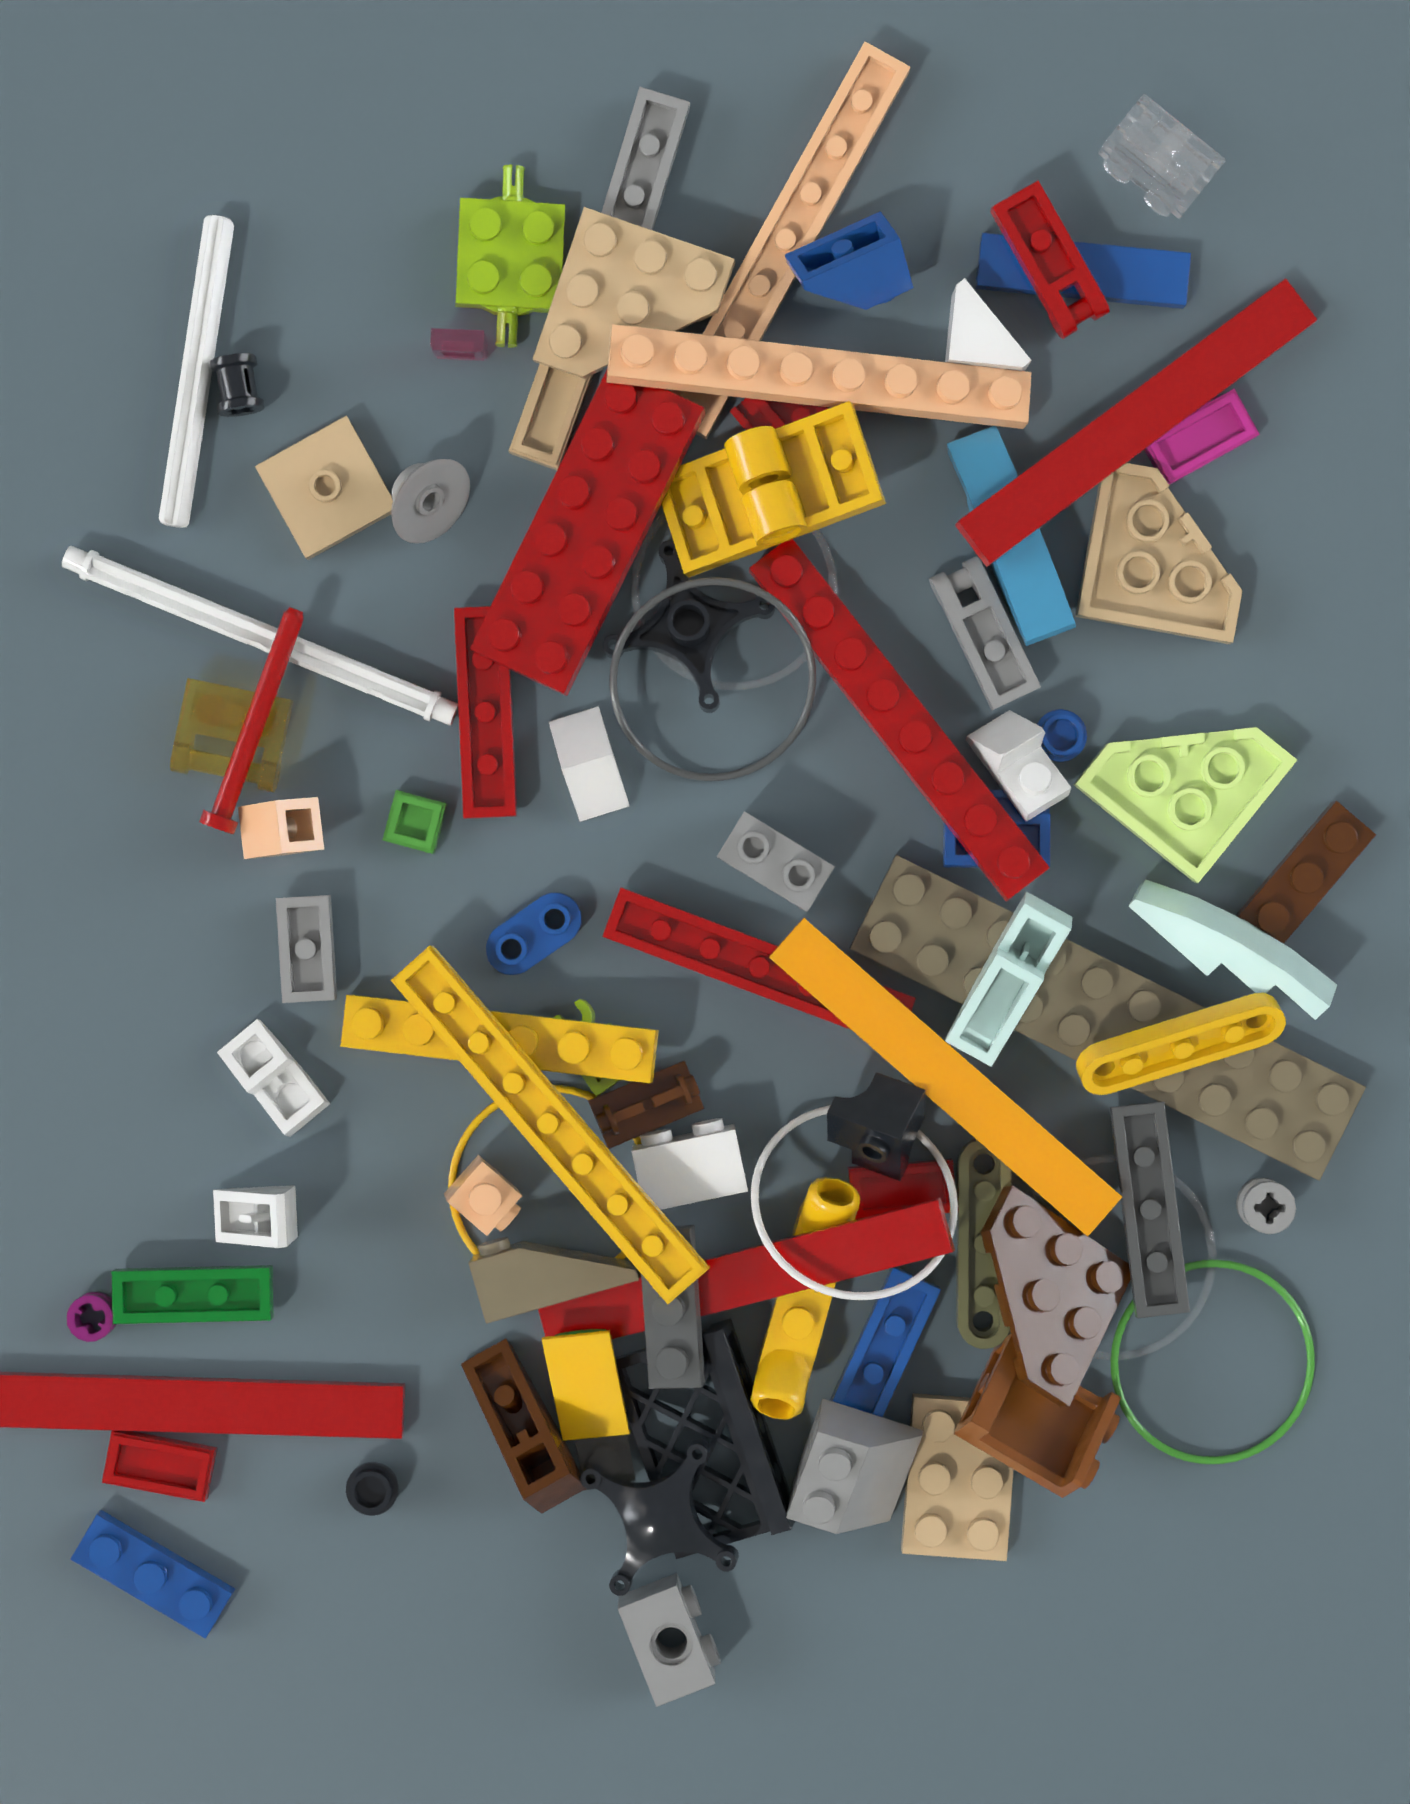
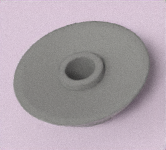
M435 459L426 463L413 464L399 474L392 488L391 496L393 503L391 517L394 529L400 538L410 543H426L443 535L459 519L466 507L470 493L469 475L459 462L451 459Z

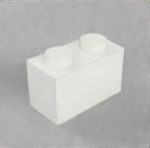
M716 1118L692 1124L693 1133L672 1137L671 1129H663L640 1135L642 1144L632 1145L631 1150L638 1184L660 1210L748 1192L734 1124L724 1126L723 1119Z

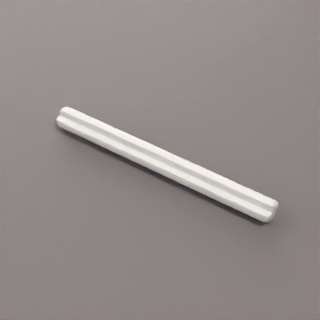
M207 215L203 223L159 512V520L162 524L177 528L187 527L190 521L212 376L210 360L215 356L234 224L231 219L217 215Z

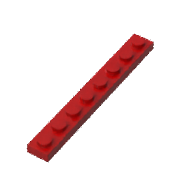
M791 539L781 543L749 567V573L759 586L779 599L796 616L808 636L815 658L1004 900L1007 902L1046 872L1050 867L796 542ZM784 616V618L787 620V622H788V623L791 625V627L794 629V627H793L792 624L789 622V620Z

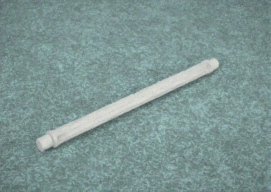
M69 546L64 554L62 567L78 573L79 578L84 581L91 580L230 638L259 648L267 653L271 649L278 629L276 627L99 556V553L94 550L86 552L74 546ZM297 637L289 662L424 716L423 719L429 722L431 719H435L447 725H452L458 712V703L441 697V692L437 690L432 692Z

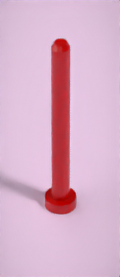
M289 607L283 613L212 811L203 809L199 822L233 835L236 831L238 822L231 818L304 621L303 612Z

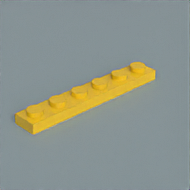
M352 994L346 995L340 1047L459 1061L409 1001ZM489 1010L542 1071L653 1083L659 1030Z

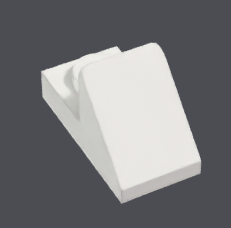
M1009 710L966 737V741L1025 822L1069 796L1071 786L1041 747L1045 735L1043 728Z

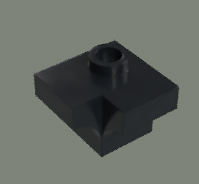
M876 1072L870 1086L862 1094L851 1098L835 1096L827 1111V1141L851 1149L852 1164L901 1181L908 1166L914 1140L925 1118V1089Z

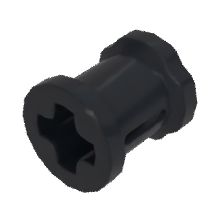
M236 353L219 356L210 360L211 370L217 373L221 403L217 405L218 415L235 417L254 414L264 410V400L257 396L253 368L257 366V359L254 354Z

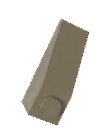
M508 1237L494 1239L478 1245L480 1253L473 1255L468 1262L486 1324L638 1281L640 1278V1272L629 1260L527 1241L510 1244Z

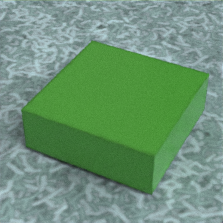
M395 790L382 840L435 854L448 804Z

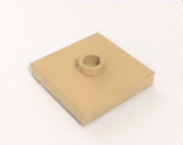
M347 415L255 466L307 560L391 515L392 496Z

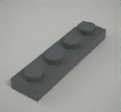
M1165 1102L1110 1107L1135 1317L1146 1318L1190 1313Z

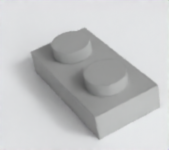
M331 895L276 898L282 1003L336 1000L337 984Z

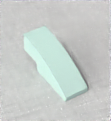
M1026 891L972 986L945 1038V1042L992 1067L1044 981L1046 970L1071 931L1073 917Z

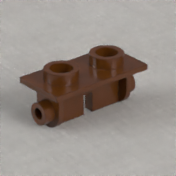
M685 1060L655 1072L653 1083L634 1081L588 1100L608 1149L705 1109L699 1096L698 1085L694 1076L690 1074Z

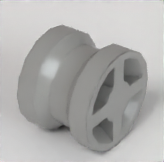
M1255 1178L1245 1183L1238 1192L1236 1199L1237 1213L1243 1222L1258 1232L1265 1234L1280 1233L1288 1228L1294 1220L1296 1213L1295 1198L1290 1190L1280 1183L1268 1178ZM1273 1208H1277V1209H1274L1273 1212L1268 1215V1219H1267V1214H1268L1269 1212H1271V1210H1272Z

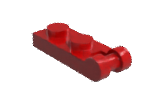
M1039 180L992 206L990 212L1045 307L1050 322L1060 338L1064 339L1077 332V325L1085 320L1092 318L1096 321L1110 313L1108 303ZM1074 285L1081 299L1067 306L1060 293Z

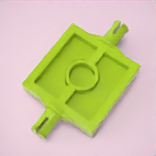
M512 164L502 167V196L492 199L460 197L455 307L483 309L497 315L495 346H505V328L508 327V348H514L518 346V316L533 312H549L563 270L565 204L536 203L523 198L525 167L516 165L515 186H513Z

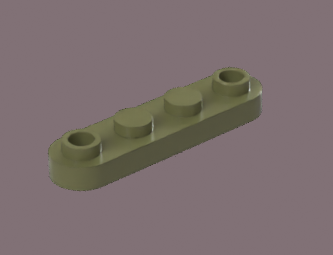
M972 1139L962 1147L957 1158L956 1324L962 1338L969 1345L978 1349H990L998 1346L1005 1340L1010 1326H1004L994 1284H998V1279L991 1253L985 1252L981 1230L1003 1187L1011 1186V1169L977 1139ZM980 1154H988L992 1158V1166L987 1172H977L974 1168V1160ZM980 1311L989 1312L992 1317L991 1323L986 1328L975 1327L973 1325V1318L976 1313Z

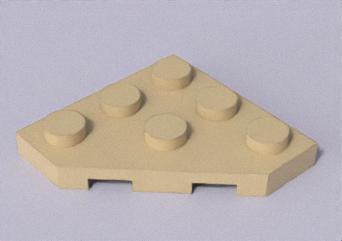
M584 207L533 356V361L585 379L608 366L612 324L677 332L697 321L700 322L718 313L735 264V259Z
M1126 463L1099 483L1075 617L1224 644L1233 643L1242 589L1231 573L1228 574L1210 549L1212 546L1188 512L1185 513L1168 488L1169 484L1158 468Z

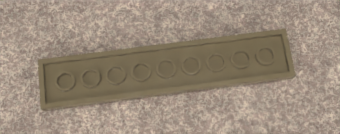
M895 855L849 949L963 1005L1013 912ZM1065 939L1046 970L1044 981L1014 1030L1077 1061L1081 1052L1094 1043L1205 1009V1007ZM1274 1041L1249 1051L1130 1087L1159 1102L1163 1101L1165 1105L1320 1181L1366 1089L1365 1086Z

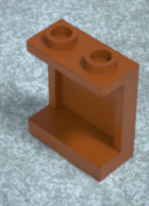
M1009 1334L1001 1344L994 1347L955 1429L954 1435L1061 1498H1064L1080 1487L1086 1489L1093 1481L1100 1466V1461L1095 1459L1101 1443L1105 1444L1108 1442L1118 1426L1120 1416L1115 1414L1121 1397L1113 1392L1108 1393L1104 1397H1099L1079 1386L1071 1405L1059 1407L1018 1380L1013 1358L1017 1357L1012 1334Z

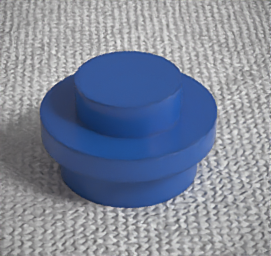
M1064 709L1053 710L1046 713L1037 722V725L1041 726L1045 731L1041 747L1051 761H1069L1078 756L1085 747L1087 730L1082 719L1075 713Z

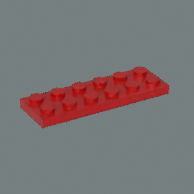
M607 370L470 647L473 652L565 696H568L706 414L703 406L666 389L607 383Z

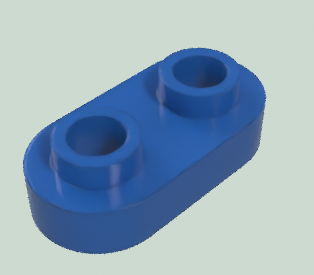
M549 893L543 895L492 931L486 943L488 961L497 971L506 975H518L529 970L577 935L582 924L580 907L574 899L566 894ZM551 909H559L565 916L564 925L559 929H552L545 922V916ZM508 939H515L521 944L522 952L516 959H509L503 954L502 946Z

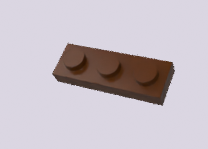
M1332 801L1235 916L1248 921L1284 944L1376 834L1338 801Z

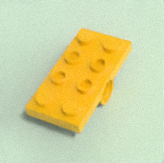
M847 401L777 429L771 426H761L745 430L729 438L724 443L725 449L680 465L662 502V507L683 572L687 577H692L885 505L886 501L854 406L850 401Z

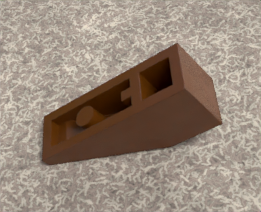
M505 1338L461 1363L523 1500L542 1514L585 1490L586 1488L580 1481L581 1473L566 1442L563 1441L559 1429L510 1342Z

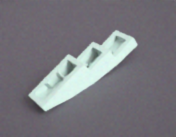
M1146 879L1139 885L1129 907L1207 976L1222 963L1255 993H1267L1273 986H1278L1315 1020L1330 1007L1337 984L1288 946L1248 921L1198 897Z

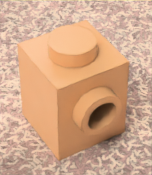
M318 797L274 800L238 807L244 859L324 850Z
M477 1155L444 1193L447 1202L486 1236L494 1228L500 1232L503 1231L521 1210V1207L516 1204L522 1197L519 1190L480 1155Z

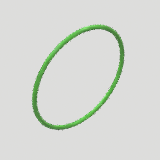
M1227 1260L1189 1262L1184 1264L1185 1272L1200 1268L1218 1267L1250 1274L1272 1287L1290 1306L1301 1326L1307 1351V1369L1304 1386L1292 1413L1279 1429L1267 1439L1247 1450L1230 1455L1197 1456L1173 1449L1156 1439L1140 1424L1132 1413L1124 1397L1119 1378V1348L1126 1324L1134 1312L1133 1299L1118 1323L1112 1343L1110 1361L1113 1388L1115 1394L1121 1397L1119 1405L1129 1423L1147 1442L1158 1450L1172 1457L1199 1464L1236 1462L1249 1458L1274 1444L1290 1429L1299 1417L1310 1394L1314 1378L1315 1351L1313 1339L1306 1318L1297 1302L1285 1288L1267 1274L1248 1265Z

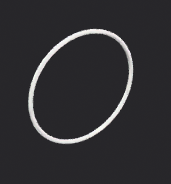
M831 1105L811 1110L791 1120L765 1146L756 1164L751 1184V1208L758 1234L764 1246L779 1266L794 1279L817 1292L848 1300H873L892 1296L911 1288L927 1277L938 1266L945 1254L933 1257L924 1269L907 1281L891 1288L872 1292H850L824 1286L801 1274L781 1256L771 1242L761 1218L759 1184L762 1171L770 1153L788 1132L807 1120L827 1114ZM919 1130L916 1138L926 1146L936 1159L947 1183L950 1199L948 1227L953 1239L958 1216L955 1183L940 1151Z

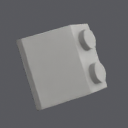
M822 1398L791 1483L786 1518L834 1534L890 1521L921 1441L923 1430Z

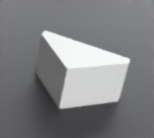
M964 278L956 285L951 297L945 362L1025 371L1032 360Z
M599 706L550 721L549 725L561 769L579 821H585L629 807L628 798Z
M295 1185L213 1190L216 1242L282 1248L287 1247L298 1238Z

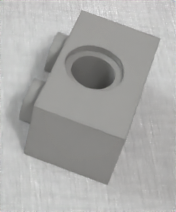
M745 811L717 855L718 859L805 912H808L835 868L832 864Z
M675 1573L629 1591L623 1596H619L618 1611L656 1707L715 1684L714 1666L721 1664V1659L712 1635L709 1633L702 1636L695 1617L702 1615V1611L692 1585L683 1587L678 1574ZM674 1627L680 1629L685 1634L686 1640L677 1647H667L658 1640L657 1636L663 1629Z

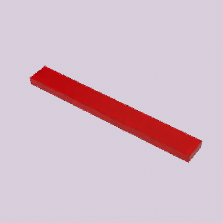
M1285 278L961 518L955 526L984 565L988 567L1317 321V318Z
M941 1198L772 1241L777 1251L793 1268L807 1278L822 1285L952 1253L955 1250ZM764 1244L703 1259L710 1268L698 1278L700 1314L705 1316L811 1288L790 1276L773 1259ZM641 1276L638 1281L538 1309L545 1337L570 1331L606 1329L610 1330L611 1339L645 1331Z
M0 1372V1427L402 1439L404 1436L405 1383Z

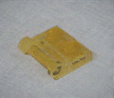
M187 678L171 754L170 770L182 774H188L189 770L224 777L231 757L195 750V736L199 734L237 742L255 692ZM276 697L258 744V747L264 748L261 763H251L245 782L257 784L258 790L274 793L277 788L293 700Z

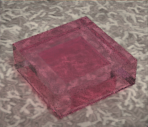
M431 328L430 347L437 359L484 361V359H487L488 339L484 330Z

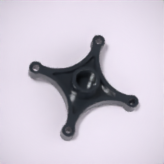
M674 541L662 542L659 546V558L665 564L667 572L666 589L689 581L680 565ZM668 550H671V551L674 552V553H673L672 555H670V556H668V555L665 554V552L668 551ZM696 587L686 589L662 600L658 610L651 619L630 633L621 656L624 652L632 650H651L674 659L691 674L696 682L700 694L699 706L701 710L706 713H713L720 705L719 695L714 690L711 679L712 663L719 645L739 624L756 617L761 619L770 618L774 614L775 606L760 596L748 602L731 603L711 598ZM762 604H767L769 608L763 610L760 608V606ZM611 634L603 641L604 652L609 658H612L614 652L609 647L611 644H617L620 635ZM707 698L714 700L711 704H706L704 701Z
M693 1440L687 1450V1457L683 1463L670 1474L654 1481H624L609 1475L596 1463L587 1465L580 1477L581 1484L586 1489H597L606 1495L618 1510L625 1527L627 1553L622 1567L613 1574L610 1580L609 1588L613 1594L617 1596L625 1595L632 1585L633 1576L642 1565L653 1558L668 1553H699L716 1561L717 1567L724 1572H729L735 1568L739 1558L738 1550L734 1546L725 1545L714 1538L701 1523L694 1507L692 1494L694 1476L698 1466L707 1460L710 1453V1445L706 1440ZM695 1449H699L702 1454L696 1453ZM589 1474L594 1475L596 1479L591 1478ZM724 1556L729 1557L731 1560H726Z

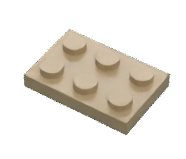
M912 1393L910 1426L923 1430V1434L906 1477L901 1540L902 1554L1007 1561L1014 1469L954 1435L955 1429L970 1400L968 1397Z

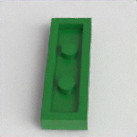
M273 1265L115 1269L112 1271L113 1324L271 1321L274 1318Z

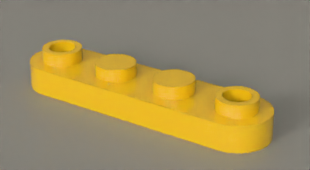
M1253 993L1094 1043L1081 1052L1076 1061V1070L1087 1091L1096 1095H1107L1267 1045L1281 1035L1286 1025V1018L1273 996L1266 993Z

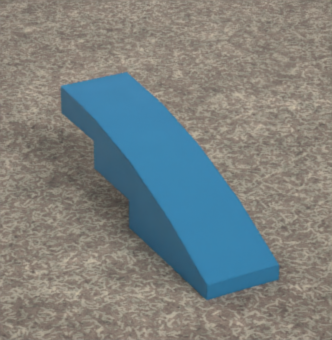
M996 426L947 443L948 455L967 496L970 512L1018 477ZM1039 528L990 565L1026 646L1076 628V623L1057 571Z

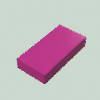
M1234 388L1205 404L1144 451L1153 467L1158 468L1167 483L1171 485L1260 434Z

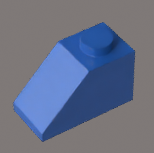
M881 211L785 254L788 266L805 291L864 310L878 304L887 303L896 296L914 288L900 237Z

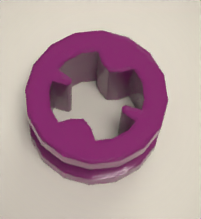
M99 1291L88 1292L76 1299L70 1305L66 1315L67 1326L70 1332L77 1339L85 1342L98 1341L116 1327V1324H113L112 1298ZM91 1303L94 1311L103 1310L105 1319L98 1323L102 1329L94 1330L90 1322L82 1323L80 1315L87 1311L84 1304Z

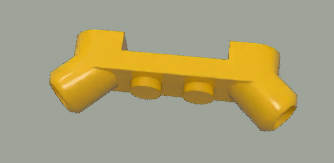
M817 1178L810 1184L806 1197L799 1208L792 1235L795 1236L853 1221L860 1204V1196L857 1189L839 1178ZM836 1282L824 1286L835 1289ZM807 1289L776 1297L767 1332L764 1334L757 1359V1371L750 1399L753 1406L760 1413L771 1418L783 1420L791 1419L801 1414L832 1296L813 1289Z

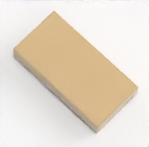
M539 364L510 445L509 453L557 471L565 456L593 375L582 379Z

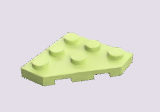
M1257 727L1113 742L1104 745L1073 785L1194 883H1199L1297 762V759Z

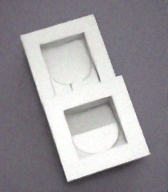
M256 1019L217 1052L244 1089L257 1098L286 1136L291 1137L330 1105V1102L298 1062L259 1019Z

